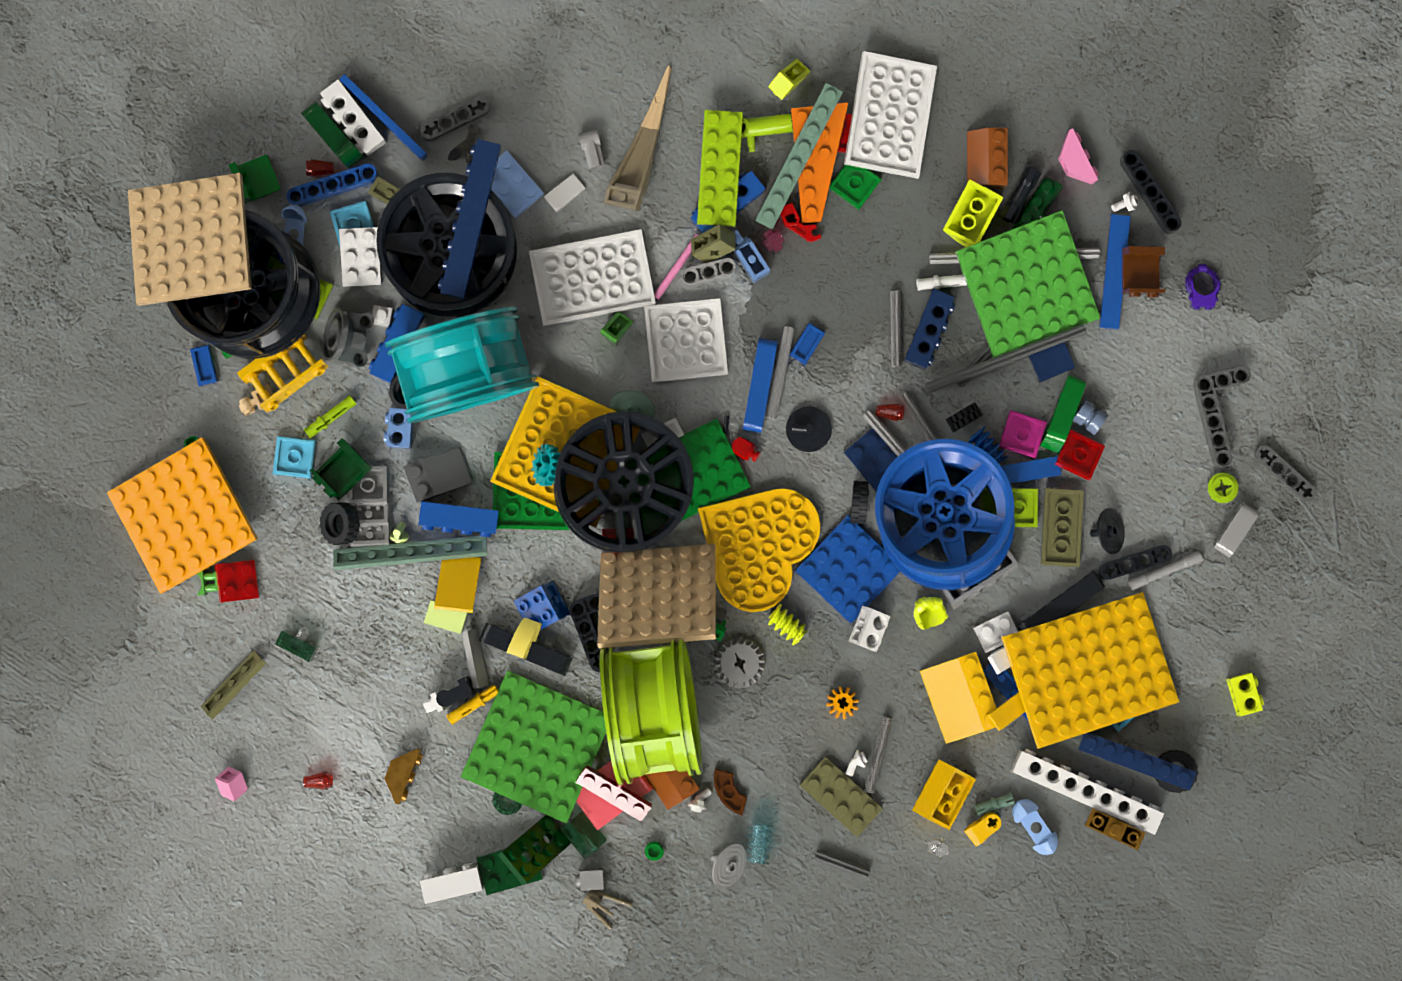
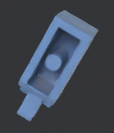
M738 230L733 232L735 233L736 250L733 252L752 282L755 283L768 275L770 269L752 240L748 239L747 236L742 238Z

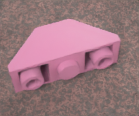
M1072 128L1066 134L1058 160L1066 176L1094 184L1098 180V172L1095 166H1091L1089 162L1090 156L1086 149L1083 150L1080 144L1082 140L1079 133L1074 132Z

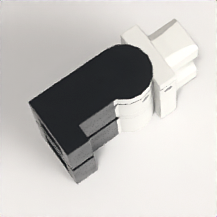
M469 676L457 680L459 686L453 689H445L430 694L431 699L422 702L426 712L429 713L436 709L438 712L447 709V706L476 694Z

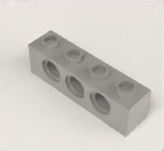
M1009 551L1001 565L987 578L966 588L943 590V595L954 610L1018 569V562Z

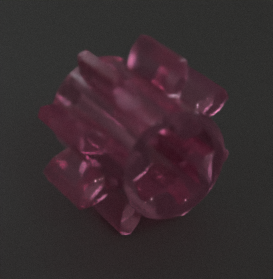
M769 229L764 233L763 236L765 238L761 242L768 252L773 250L777 253L783 249L782 243L785 240L778 230L773 232Z

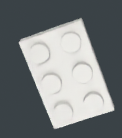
M378 227L339 229L343 287L382 285L381 266L376 242Z

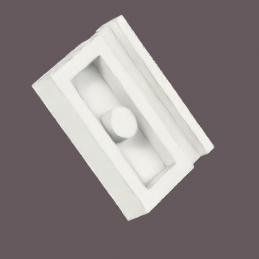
M1008 611L973 628L985 653L1004 645L1001 637L1018 632Z

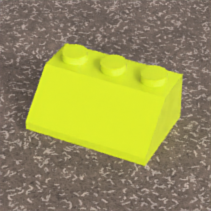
M969 179L943 231L966 247L980 242L1003 197Z

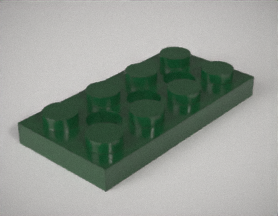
M544 815L498 856L519 882L525 885L565 850L571 842L551 817ZM543 836L548 838L549 843L544 840ZM532 845L538 849V853L533 850ZM521 855L526 858L527 863L521 859Z

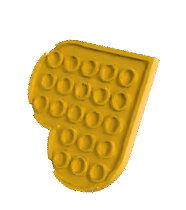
M774 489L698 508L706 543L715 544L716 583L724 599L735 608L747 612H761L777 605L790 588L792 581L791 564L797 563L808 556L818 541L820 520L813 504L796 491Z

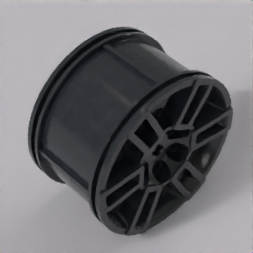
M626 411L613 412L590 420L569 438L557 462L555 483H553L554 497L563 521L579 539L597 549L608 552H633L655 544L678 526L685 516L692 499L694 476L687 450L670 428L644 414ZM613 426H621L622 450H617ZM632 427L652 434L657 440L640 454L634 452ZM600 429L604 430L607 456L604 458L579 446L588 435ZM666 446L670 453L654 464H650L649 458ZM572 456H576L594 465L595 469L593 471L584 469L570 463V459ZM628 459L636 461L637 466L635 469L627 468L626 461ZM614 461L617 464V470L614 472L607 470V462ZM675 461L680 476V490L655 481V474ZM570 473L592 482L593 489L574 502H570L566 491V475ZM643 474L648 477L646 485L639 484V475ZM621 477H624L625 480L629 481V484H626V487H623L622 484L618 483V481L621 480ZM601 479L608 480V489L602 490L599 487L598 483ZM636 492L640 495L641 500L639 503H633L630 500L631 493ZM654 492L676 499L678 501L677 506L672 507L653 498ZM613 495H618L621 498V503L617 506L613 505L610 501ZM594 499L599 501V505L584 517L579 518L576 515L578 510ZM644 505L669 517L660 528L648 535L644 533L640 510ZM609 509L613 510L615 514L616 538L614 539L602 536L589 528L592 522ZM630 513L632 517L635 536L633 539H627L625 514Z

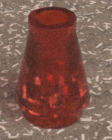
M317 159L306 160V176L316 177L333 173V162Z
M900 403L877 405L876 416L898 422V420H903L904 405H900Z
M323 771L310 776H304L303 785L305 788L328 790V788L333 787V775L331 772Z

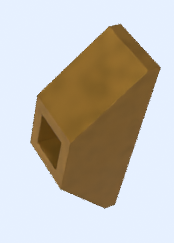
M415 749L390 762L384 779L395 804L399 805L407 799L409 791L406 789L408 784H412L415 779L416 773L413 771L415 766H419L422 761V749Z
M1092 808L1084 825L1136 850L1139 849L1146 834Z

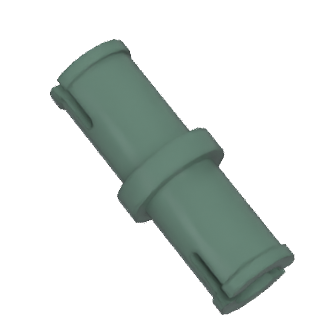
M1008 793L974 804V808H976L977 816L992 811L998 812L999 809L1015 805L1012 794Z

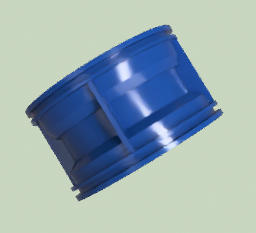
M935 439L917 444L904 451L889 465L877 488L875 516L884 549L893 565L904 576L919 585L937 590H956L972 586L991 575L1001 565L1010 550L1015 528L1014 498L1010 482L998 462L987 452L973 444L955 439ZM945 469H956L969 475L952 487ZM925 473L926 494L905 490L913 480ZM985 487L994 500L996 515L972 507V504ZM939 493L946 495V498L942 501L937 500L935 497ZM958 498H962L965 500V503L961 506H958L954 503V501ZM929 506L932 508V511L929 514H924L922 509ZM896 509L919 519L903 538L900 537L896 527ZM966 516L970 521L967 524H961L959 522L960 518ZM929 525L937 527L936 531L932 533L928 532L926 528ZM948 530L956 532L952 538L947 537L945 533ZM964 532L991 534L979 550L966 557ZM935 539H939L948 562L929 560L918 555L916 552Z

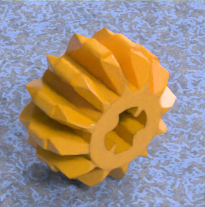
M839 686V693L832 689L831 691L835 696L828 695L827 698L833 701L826 703V706H833L829 713L831 714L837 710L835 718H838L841 712L843 719H846V712L853 716L854 714L850 709L858 710V707L853 706V703H858L859 699L852 700L856 693L852 692L848 695L849 687L846 688L845 693H843L842 686ZM842 697H845L847 706L840 708V704L837 703L838 699L842 700Z

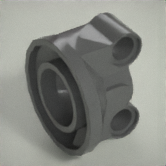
M340 308L333 310L328 318L323 335V355L325 359L336 363H346L350 367L365 366L368 361V356L363 351L366 343V330L373 326V316L368 312L356 313ZM362 316L365 318L364 326H362L360 323V319ZM355 354L359 356L357 364L354 362Z

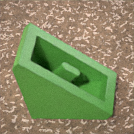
M617 312L601 329L600 333L617 346L634 322L621 312Z

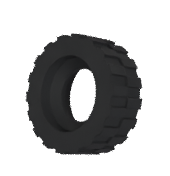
M853 481L851 523L866 524L869 495L868 481Z
M348 502L330 503L322 510L319 525L321 534L324 536L323 538L329 544H349L357 538L360 518L353 505H350ZM338 514L343 518L344 527L342 533H339L336 527Z
M1169 750L1161 754L1159 759L1170 763L1180 762L1184 768L1196 772L1193 784L1197 781L1198 766L1191 755L1180 750ZM1155 778L1159 786L1166 791L1173 793L1188 791Z

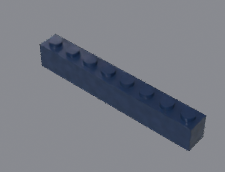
M477 139L476 144H472L470 155H473L472 163L468 162L466 174H468L467 182H463L461 193L464 196L463 200L458 202L457 212L459 217L458 220H454L452 231L455 234L454 238L449 240L447 248L450 251L449 259L445 258L443 270L446 271L444 278H440L438 289H441V294L465 300L501 151L500 144Z

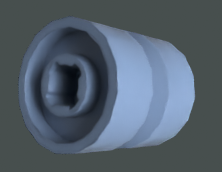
M1085 400L1077 410L1073 421L1080 426L1085 424L1087 431L1095 435L1107 419L1108 414L1100 409L1095 410V405Z

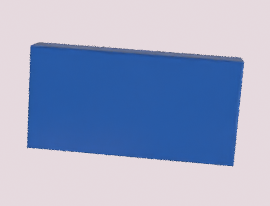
M809 323L789 356L806 365L826 332Z
M210 345L190 349L198 386L217 383L218 379Z

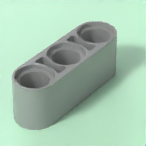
M724 258L689 267L682 273L683 284L688 287H694L729 278L735 274L736 264L732 259ZM729 263L732 265L733 270L731 272H724L722 266ZM711 268L714 270V275L706 277L703 273L704 270ZM693 273L696 279L693 282H688L685 279L686 274Z
M1243 501L1215 541L1213 548L1230 558L1260 512Z

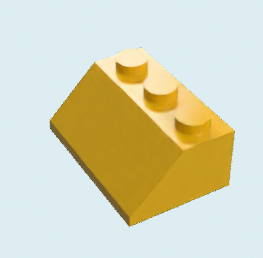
M939 759L912 811L950 830L976 779Z

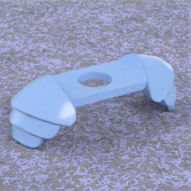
M297 204L287 206L281 211V218L286 220L285 232L289 234L291 229H296L299 232V237L296 240L303 245L304 226L306 223L305 213ZM278 253L279 261L285 265L281 254Z
M1028 799L1017 801L1012 808V815L1016 823H1022L1035 842L1033 849L1042 855L1053 854L1058 845L1056 832L1051 833L1038 814L1037 810L1039 807ZM1039 822L1042 829L1039 833L1031 831L1032 823Z

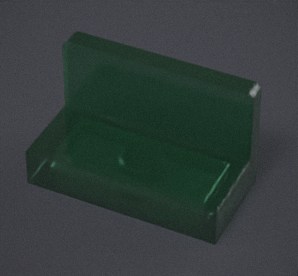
M584 811L580 812L560 829L584 859L607 841V838L600 830L595 828Z

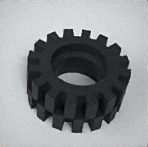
M974 402L947 418L946 422L954 433L983 414Z

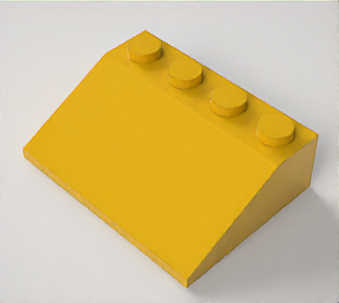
M976 652L968 653L920 671L946 744L996 727L988 717V714L996 709V705Z

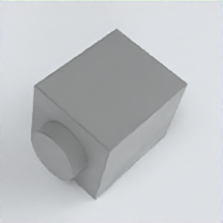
M603 868L580 870L579 874L576 875V885L580 886V891L603 890Z

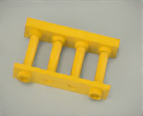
M305 334L288 349L270 357L255 359L237 372L242 381L246 384L251 382L264 399L260 406L267 413L277 409L281 402L313 378L321 376L325 369L328 368V365L322 359L316 361L305 346L304 341L308 339ZM294 348L299 349L311 366L303 373L300 372L288 355ZM279 359L284 361L295 376V379L287 385L273 367L274 363ZM263 371H267L280 388L272 396H270L258 379V375Z

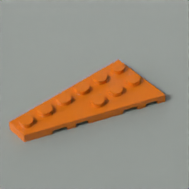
M838 103L835 106L798 178L802 223L821 222L848 103ZM813 106L791 108L794 143Z

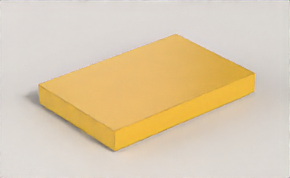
M469 557L442 560L434 609L473 613L481 558Z

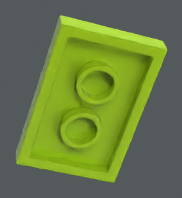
M984 488L979 495V509L996 515L994 500L988 489ZM1012 488L1015 527L1037 528L1038 489Z

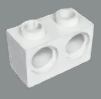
M862 606L849 642L877 652L885 629L888 627L890 616Z

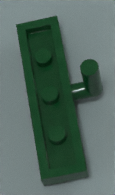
M1045 177L1012 229L1047 216L1045 214L1061 192L1062 184Z

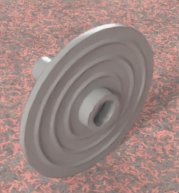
M736 843L730 844L719 855L714 854L711 860L714 862L712 878L714 883L721 888H727L739 880L747 863V854L743 846Z

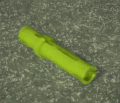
M348 395V397L324 415L316 417L317 420L303 430L312 439L313 436L321 430L329 428L328 425L357 404Z

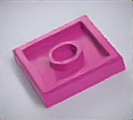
M1010 410L999 447L1035 459L1047 422Z

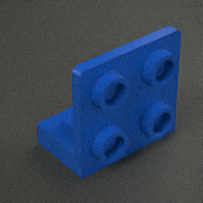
M553 580L514 601L522 619L527 618L541 623L540 630L570 615Z

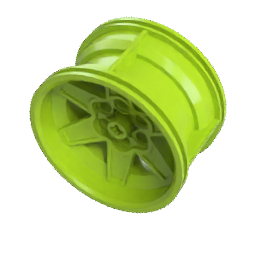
M682 639L679 640V643H674L673 640L671 644L631 651H616L612 647L609 648L608 652L607 648H601L600 681L603 712L611 762L618 785H624L625 780L627 784H632L633 778L658 772L688 771L689 776H693L694 770H696L697 775L702 774L699 719L686 642H683Z

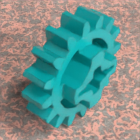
M542 444L541 448H537L538 453H534L535 460L533 459L532 466H534L532 468V471H534L533 478H536L535 482L539 483V486H552L555 483V471L561 452H558V447H554V445Z

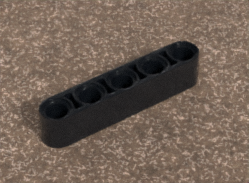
M1134 150L1127 151L1120 159L1121 167L1162 231L1166 234L1175 233L1181 227L1180 217L1141 156ZM1131 156L1134 159V164H1128L1126 157ZM1137 172L1144 174L1145 179L1143 181L1137 179ZM1146 189H1153L1155 192V196H1149L1146 192ZM1157 204H1162L1165 207L1164 213L1157 210ZM1168 220L1175 222L1174 229L1168 227Z
M1092 571L1018 626L1021 630H1025L1063 618L1102 590L1105 584L1097 573Z
M485 623L479 641L507 652L514 634ZM532 642L527 658L524 660L566 676L573 658Z

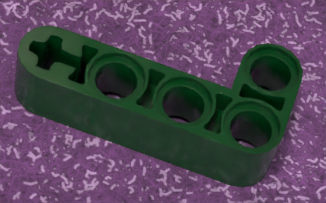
M316 101L301 112V115L348 169L363 158L357 148L347 139Z

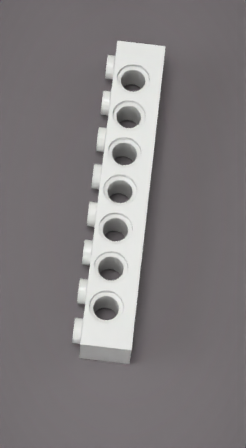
M1025 749L1023 752L1019 750L1011 772L1149 833L1156 834L1164 813L1159 811L1160 807L1151 803L1149 806L1141 804L1143 800L1132 795L1130 799L1124 796V791L1114 788L1112 791L1106 788L1107 784L1096 780L1095 783L1088 780L1089 776L1079 772L1078 775L1071 773L1072 769L1061 764L1060 767L1053 765L1054 761L1043 756L1041 760L1035 757L1036 753ZM1033 762L1039 764V770L1035 773L1030 770V765ZM1050 770L1057 772L1056 779L1049 780L1048 772ZM1072 777L1075 784L1072 788H1067L1065 782L1068 778ZM1087 785L1092 787V793L1089 796H1085L1083 793V789ZM1104 793H1108L1110 796V800L1106 804H1103L1101 801V796ZM1122 801H1126L1128 804L1125 811L1119 810V804ZM1139 809L1145 810V817L1143 819L1137 818V811Z

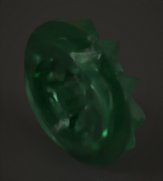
M494 792L493 805L499 813L512 815L521 809L523 804L516 801L510 802L507 808L506 801L500 800V798L505 796Z

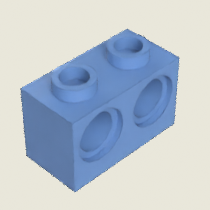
M389 408V412H386L385 424H388V431L384 432V443H387L386 446L389 448L412 449L413 423H407V419L411 417L410 415H405L407 409ZM398 414H403L404 421L401 424H396L394 420ZM396 433H401L403 436L400 443H394L393 436Z

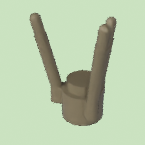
M590 890L582 903L586 904V908L610 930L612 926L596 909H601L611 917L614 914L600 904L603 900L600 897L630 907L633 905L630 902L602 893L599 890L595 892Z

